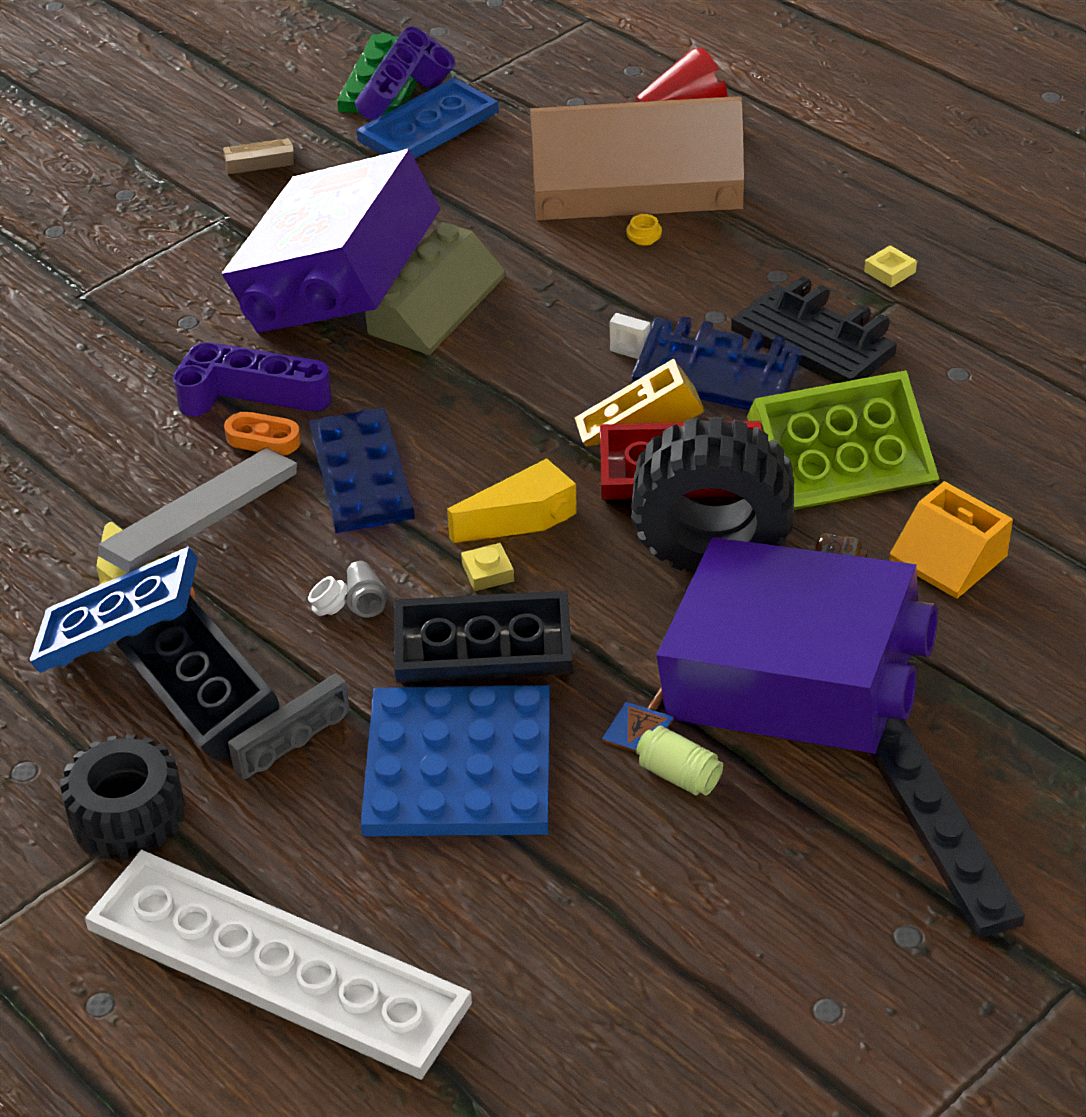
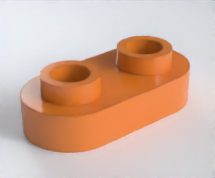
M239 412L230 416L224 423L226 440L229 445L235 448L255 452L269 448L286 456L297 450L301 444L299 426L290 419L253 412Z

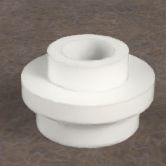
M332 576L322 579L314 586L308 596V601L312 604V611L317 616L337 613L346 603L348 586L342 580L336 581Z

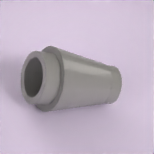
M356 561L352 563L347 569V605L351 611L361 617H374L385 608L388 600V591L367 562Z

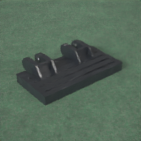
M803 276L786 288L776 285L731 318V331L835 384L867 378L896 355L897 343L883 337L890 327L889 317L880 314L868 323L872 313L870 308L864 305L859 306L858 309L856 308L845 317L824 308V305H826L830 298L829 288L820 285L817 289L815 288L810 292L812 281Z

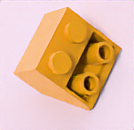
M944 481L918 502L892 548L889 560L916 564L918 577L958 599L1008 556L1013 519Z

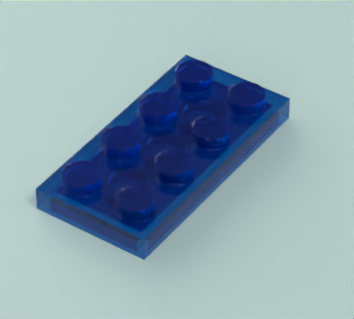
M385 407L309 420L310 434L335 534L415 519L414 506Z

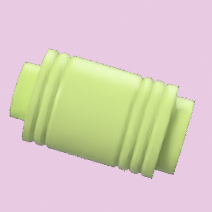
M658 726L653 731L647 730L637 745L636 753L640 755L639 765L650 770L652 773L694 795L699 793L708 795L711 793L722 774L723 763L718 761L717 754L706 750L663 726Z

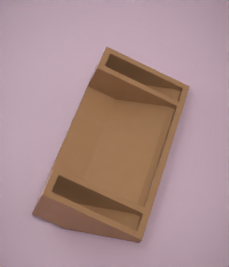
M742 97L530 108L536 220L743 209Z

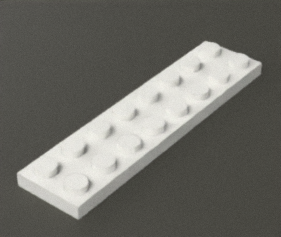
M143 850L138 853L85 917L89 931L422 1080L472 1004L471 991Z

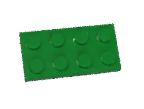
M387 33L372 34L337 99L338 112L361 114L356 108V99L399 36H391ZM409 76L383 115L409 101L418 83L415 79Z

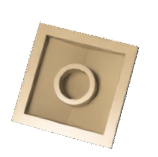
M289 138L223 148L228 174L294 165L293 144Z

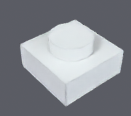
M616 313L610 320V351L644 361L650 353V322Z

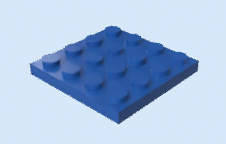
M550 686L373 688L361 816L362 836L548 835Z

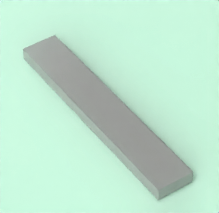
M265 448L98 544V556L128 573L134 571L296 475L297 463L269 448Z

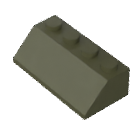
M442 222L415 248L377 309L365 311L367 332L369 335L431 355L505 278V270L473 231Z

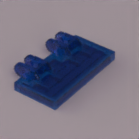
M682 316L672 335L670 334L672 331L671 320L656 317L632 373V382L634 383L674 359L696 388L701 400L750 410L755 398L788 392L801 358V347L785 344V337L776 336L768 355L759 353L763 345L762 332L753 331L746 349L743 350V335L716 330L713 328V322L704 321L696 339L688 338L692 327L691 318Z

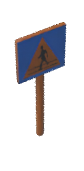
M662 687L648 708L625 702L603 736L602 742L636 753L639 740L647 730L653 731L658 726L669 729L674 721V717L656 711L663 701Z

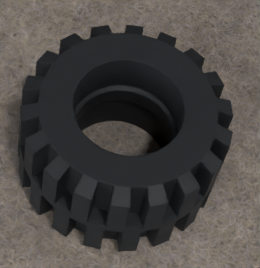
M116 735L107 737L108 741L99 743L96 741L88 745L89 750L86 752L79 751L73 757L74 763L67 764L63 771L65 778L60 780V789L70 829L78 844L83 843L84 850L91 854L99 851L101 858L110 859L113 855H119V859L122 860L130 859L131 854L139 853L141 850L150 853L149 848L153 846L160 848L166 844V836H174L179 830L178 822L184 819L185 801L176 761L173 755H169L168 749L163 744L156 746L155 740L148 737L138 740L137 735H126L125 738L118 739Z

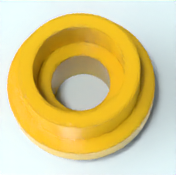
M636 215L627 226V237L632 242L641 246L650 245L662 236V227L658 223V219L653 215Z

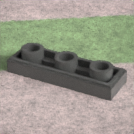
M335 673L228 741L234 773L242 780H245L258 771H264L276 759L293 748L305 745L310 737L329 725L339 723L350 712L346 681Z

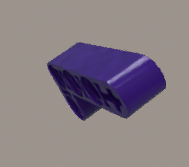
M414 26L406 27L357 97L355 102L356 108L364 117L378 120L398 95L409 76L424 87L433 89L441 85L455 67V58L446 48L421 29Z
M204 342L193 346L173 375L179 411L187 416H199L207 413L219 395L306 411L323 410L332 402L329 369L324 362L313 359Z

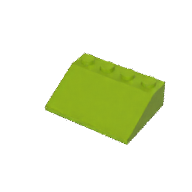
M907 370L755 398L747 415L748 421H761V430L769 435L768 441L774 439L784 449V455L791 461L794 477V510L939 481Z

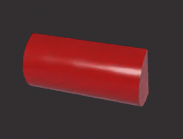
M743 421L747 423V428L753 430L757 427L761 430V421ZM684 422L600 424L601 499H632L637 461L640 454L646 450V445L657 435L662 437L663 431L675 424L678 427H682ZM715 488L694 490L683 495L686 498L740 497L730 491Z

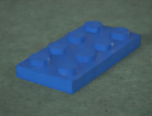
M452 78L384 114L378 120H373L356 129L357 141L381 155L410 149L415 159L499 113L498 101L458 79Z
M188 546L47 608L30 662L39 673L55 666L63 667L76 657L90 651H101L111 642L125 636H136L147 627L162 620L170 621L177 618L186 611L198 558Z

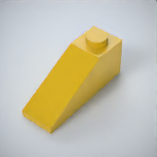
M672 359L575 417V421L582 442L586 447L600 444V424L683 423L686 420L693 419L705 410L696 388L677 362Z
M545 459L447 508L449 539L453 543L545 531L577 514L576 483L552 462Z

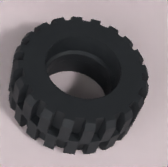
M710 417L709 421L699 422V418L686 420L682 427H678L675 424L663 431L662 437L657 435L646 445V450L640 454L634 475L631 519L633 527L638 531V538L646 548L651 547L650 552L659 560H668L671 567L680 571L684 568L690 569L693 575L712 537L783 547L786 543V537L791 533L794 515L793 467L790 459L784 455V449L774 439L768 441L769 435L757 427L751 430L747 428L746 422L736 419L733 420V423L722 421V417ZM715 488L735 493L742 497L743 500L726 506H706L695 503L683 495L694 490Z

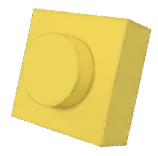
M888 246L865 260L864 272L889 287H893L916 273L917 260L892 246Z
M501 543L461 553L462 565L474 592L514 582V569Z

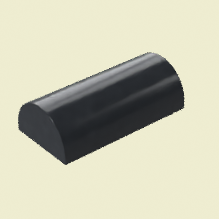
M568 591L394 600V670L396 682L414 683L573 674Z
M189 595L186 611L177 618L170 621L162 620L147 627L136 636H125L116 642L203 752L211 758L219 760L231 759L228 741L279 710V701L273 690L191 595Z

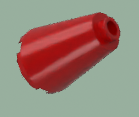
M698 47L688 51L635 97V102L728 97L724 80L718 83L714 72L718 71L719 68L705 49Z

